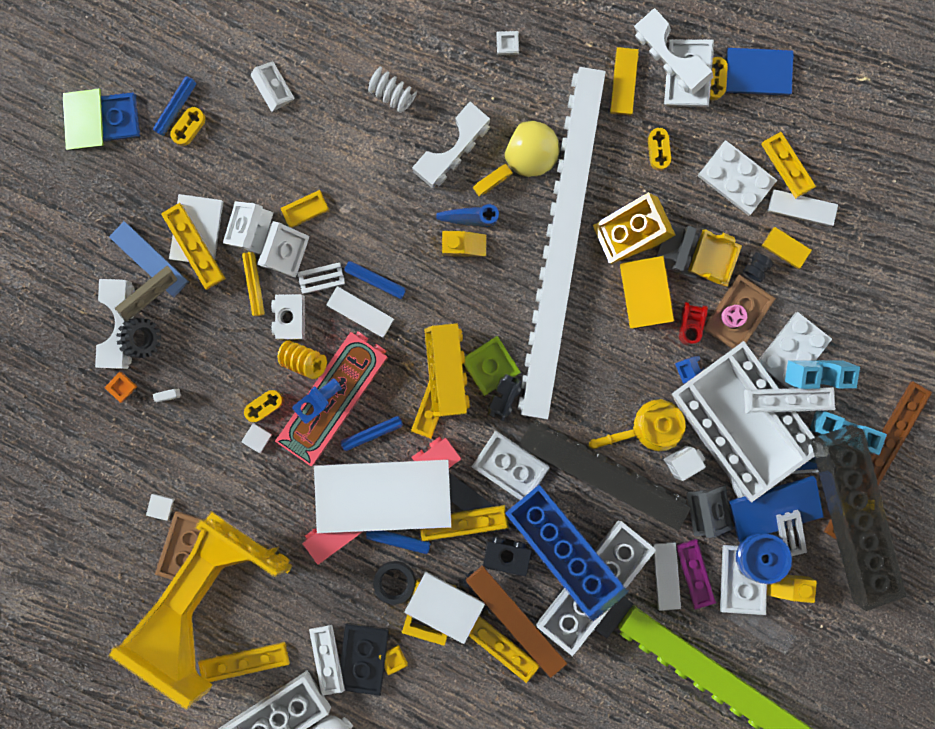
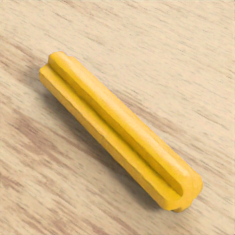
M246 252L242 256L251 311L255 317L262 316L265 312L255 253Z

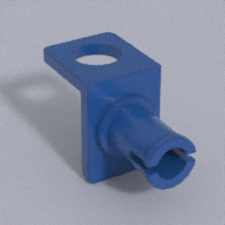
M333 378L319 390L314 386L309 394L297 402L292 409L307 424L326 409L329 404L327 400L342 388ZM304 403H310L314 407L311 415H304L302 413L301 406Z

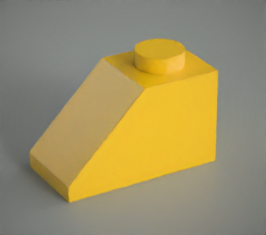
M442 231V256L486 257V234L466 231Z
M787 574L781 581L767 584V596L815 603L817 581L808 576Z

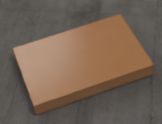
M739 274L711 314L703 330L731 349L743 341L747 343L776 298ZM732 305H740L747 312L746 322L735 328L726 326L722 321L723 310Z
M175 511L155 575L173 580L190 555L201 530L195 527L200 520L204 519Z

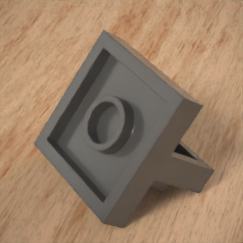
M671 225L676 235L659 245L656 257L664 256L667 271L696 279L697 275L688 270L701 234L696 233L697 228L691 226L683 229Z
M726 485L686 493L694 536L706 535V538H712L734 529Z

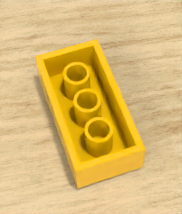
M458 323L425 328L433 416L465 414L469 408V397L465 395L464 386H467L466 373H463L462 364H465L464 351L460 350V342L463 341L462 329H458Z

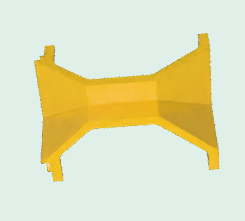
M213 512L209 514L207 519L200 520L195 527L201 530L196 543L161 598L120 645L114 647L109 654L110 657L185 709L206 695L213 686V684L202 678L196 670L192 615L220 572L227 566L247 561H253L275 577L284 572L288 574L293 567L289 564V558L281 553L275 554L279 547L264 548Z

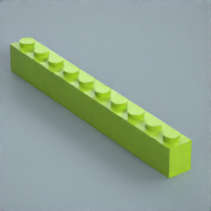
M633 605L617 625L621 630V636L630 642L634 639L640 643L638 647L647 654H650V652L658 656L657 660L664 666L672 665L676 668V674L685 680L687 677L694 681L693 685L702 692H705V690L711 692V697L721 705L724 702L730 705L729 710L738 717L746 716L749 719L748 723L754 728L813 729Z

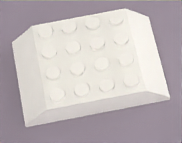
M743 341L674 391L672 396L683 416L727 476L734 481L746 498L753 502L824 449L796 411L746 413L744 390L779 388ZM730 433H736L743 452L730 436ZM726 442L736 455L727 454L725 459L716 445L723 446ZM739 460L749 473L740 472L738 477L729 463L736 464Z

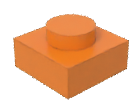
M118 372L105 386V389L120 403H123L138 386L123 372Z

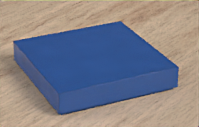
M133 92L101 96L103 142L141 137L136 94Z

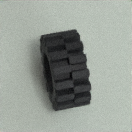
M132 318L129 321H124V326H120L118 329L122 332L116 335V337H120V340L117 341V345H122L119 348L120 351H125L124 355L131 358H146L152 356V353H156L157 349L155 347H160L161 344L157 342V339H161V335H157L160 330L159 328H154L156 326L154 322L144 318ZM138 329L144 333L145 337L144 343L140 347L136 346L133 340L134 332Z

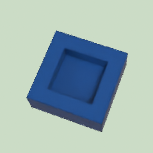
M693 356L675 363L683 384L704 370V368L700 369L697 363L700 361L699 356Z

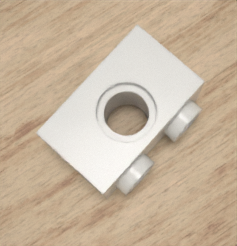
M302 294L275 295V300H272V313H275V322H272V335H275V339L305 340V296ZM288 311L292 312L293 320L290 323H285L283 315Z
M689 446L681 448L664 459L674 478L681 481L686 480L705 468L703 463L705 458L701 451Z

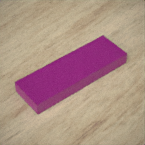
M694 539L676 544V550L693 608L699 609L716 604L698 540Z

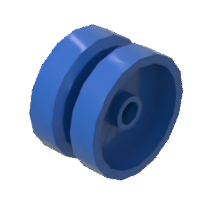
M756 533L747 536L740 542L736 550V563L738 569L746 578L758 583L773 584L781 581L788 574L792 564V555L789 547L782 539L775 535ZM763 555H765V556H764V558L766 559L765 562H762V556H763Z

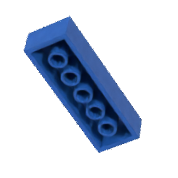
M540 485L535 487L505 513L592 621L599 618L629 592Z

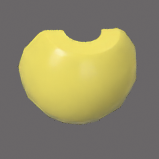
M537 121L522 122L516 128L506 148L505 159L510 168L519 175L526 177L542 175L551 170L558 160L560 153L559 139L554 130L544 123Z

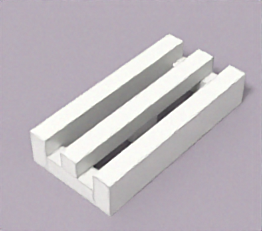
M340 262L297 272L302 294L345 285ZM333 269H337L338 271L335 273L326 274L304 280V276L325 272ZM335 277L340 279L339 281L306 288L305 285Z
M795 510L793 513L787 512L785 515H776L780 539L788 546L784 521H786L791 555L807 553L800 512ZM791 519L795 520L799 543L798 549H796Z

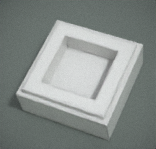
M518 31L497 32V55H519Z
M171 389L153 394L154 402H164L180 398L181 396L180 389Z
M253 423L241 442L258 453H262L273 434Z
M154 493L151 494L146 516L168 521L175 499Z

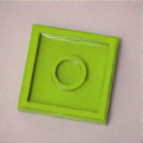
M498 336L465 356L464 366L484 396L497 388L501 377H504L505 374L515 377L521 373Z

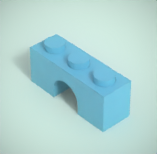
M788 360L785 382L800 389H820V384L830 385L838 389L857 388L860 367L843 360Z
M816 411L809 428L810 432L875 455H880L887 436L885 433L848 422L845 418L826 411Z

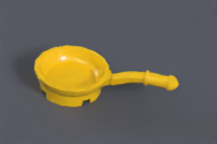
M663 399L651 400L638 410L632 430L592 439L589 442V447L597 449L598 447L612 445L615 442L636 437L648 449L667 451L675 447L683 438L686 428L685 418L679 408L672 402Z

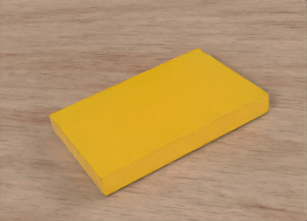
M664 256L621 263L620 269L630 329L674 322Z

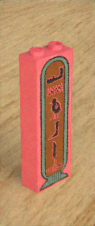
M359 331L356 334L349 333L327 365L324 373L313 385V387L315 386L319 390L334 378L342 389L327 400L329 404L326 409L309 423L305 424L294 413L275 440V442L311 467L315 465L389 358L384 355L386 353L385 349L377 344L374 347L368 344L367 340L369 338ZM304 403L301 406V411L304 415H311L314 407L310 403Z

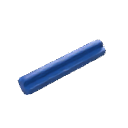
M188 76L183 79L153 127L156 133L162 136L166 134L196 86L195 80Z
M351 261L345 267L346 273L399 299H402L406 292L404 287Z
M396 416L341 440V446L344 451H348L402 427L403 422L399 416Z
M379 530L367 531L366 539L399 548L428 554L430 549V542Z

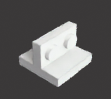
M235 201L223 243L261 254L273 212L262 209L263 206Z
M273 221L257 265L296 278L310 236Z

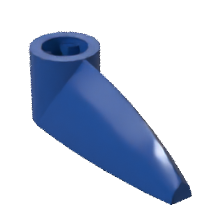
M487 204L483 207L439 212L436 215V219L460 225L491 227L497 223L499 211L494 205ZM487 211H492L491 214L494 213L495 217H492L491 220H486V217L484 218L483 215Z

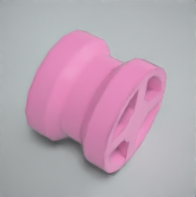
M740 305L729 306L722 312V321L730 328L739 327L747 320V312Z

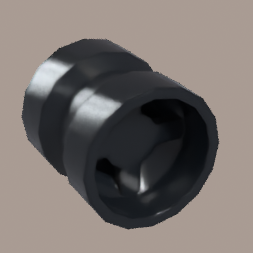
M755 252L752 256L751 264L747 265L743 272L751 279L762 283L766 277L764 272L770 270L774 262L765 255Z

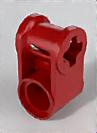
M689 302L684 303L679 331L680 342L684 345L690 346L701 340L707 317V306L699 307L689 305ZM688 329L693 330L695 333L693 341L686 337Z

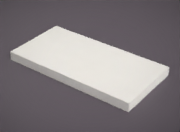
M448 459L314 466L317 533L451 527Z

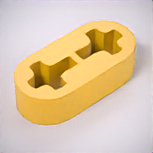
M722 57L713 58L712 67L715 63H718V67L722 69L715 76V69L712 68L711 88L714 86L715 81H717V89H720V91L714 94V91L710 90V100L720 99L726 91L728 66L726 60Z
M196 107L188 108L172 128V140L179 146H186L191 143L205 124L206 118L204 113ZM198 114L199 121L192 122L190 116ZM179 131H180L181 133H183V132L185 131L184 134L186 135V138H185V139H182V138L179 139V136L177 135V133H178Z
M655 128L648 136L649 158L653 169L662 171L671 163L669 135L665 129ZM656 133H659V136L664 138L660 142V147H658L657 140H653ZM658 151H661L662 158H666L662 165L655 161L659 156Z
M504 164L474 185L473 189L481 197L507 179L513 172L507 164Z
M276 390L265 392L245 407V418L250 422L261 421L282 406V394ZM270 394L272 396H278V399L276 400V406L274 404H269L268 406L265 405V403L270 400ZM262 406L263 409L258 412V418L250 416L252 412L251 407L255 409Z

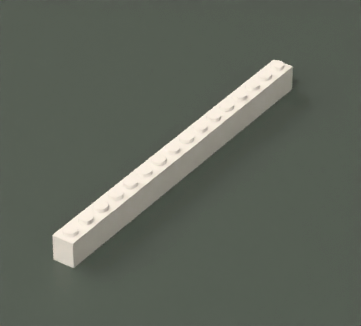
M579 67L577 74L573 73L571 86L575 87L574 95L569 96L568 108H571V114L566 116L564 129L568 130L567 138H562L560 150L564 151L563 160L559 159L557 172L561 173L560 181H555L553 194H557L556 203L552 202L550 215L554 217L553 223L548 224L546 237H550L549 246H544L543 258L546 259V265L541 267L539 280H543L542 289H537L536 302H539L538 311L534 310L532 323L536 324L535 331L530 332L528 345H532L531 354L527 353L525 360L528 373L523 375L521 388H525L524 397H519L518 410H521V415L543 419H548L606 72L602 70Z

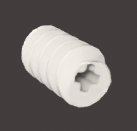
M380 66L374 72L369 82L368 91L370 93L376 92L377 98L383 97L384 103L390 102V107L395 108L398 106L397 111L402 113L412 104L417 91L411 95V86H408L405 90L402 89L403 81L396 85L397 77L394 76L389 80L390 72L387 71L382 75V67Z

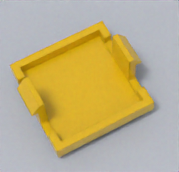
M702 230L688 271L728 287L742 245L735 243V238L726 233L715 235L708 230Z

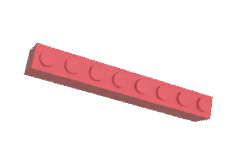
M440 436L429 444L431 448L425 453L423 450H420L411 457L414 461L448 459L449 468L461 460L460 455L446 437L441 439ZM315 528L305 535L307 540L302 544L317 565H319L363 531L317 533Z

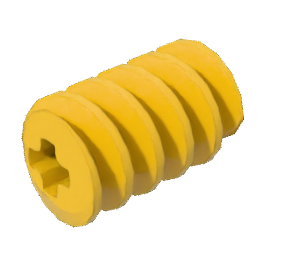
M286 340L279 348L277 358L280 366L310 379H317L324 373L327 366V358L318 351L294 343L291 340Z

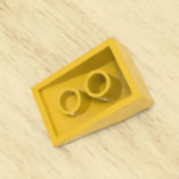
M650 193L645 194L593 225L610 264L653 248L676 235L659 198Z

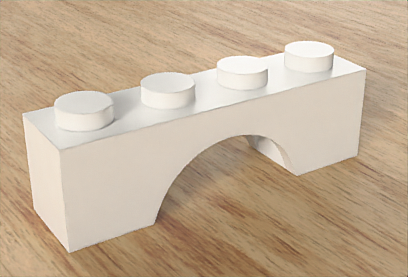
M655 8L634 26L637 32L635 35L637 40L642 45L646 43L651 48L649 52L656 61L662 60L665 64L663 66L665 71L671 77L675 75L679 79L677 84L685 93L689 91L694 95L713 78L712 71L698 55L691 58H679L668 51L666 42L671 29L669 23Z
M469 102L456 117V125L460 132L456 145L444 153L436 154L426 151L412 167L413 172L432 189L436 185L440 186L446 180L447 176L445 174L450 168L454 170L460 164V157L463 153L466 152L468 154L474 148L476 138L479 135L483 137L490 129V126H488L490 118L473 103Z
M99 279L98 301L107 305L112 311L115 318V327L109 339L96 345V368L128 369V364H131L132 358L124 355L125 351H120L119 348L122 345H117L120 337H116V335L122 332L118 329L120 326H124V320L114 309L135 292L131 281Z

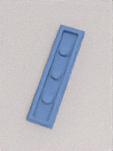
M123 221L109 236L151 277L168 266L177 278V281L166 289L172 297H175L189 282L127 222Z

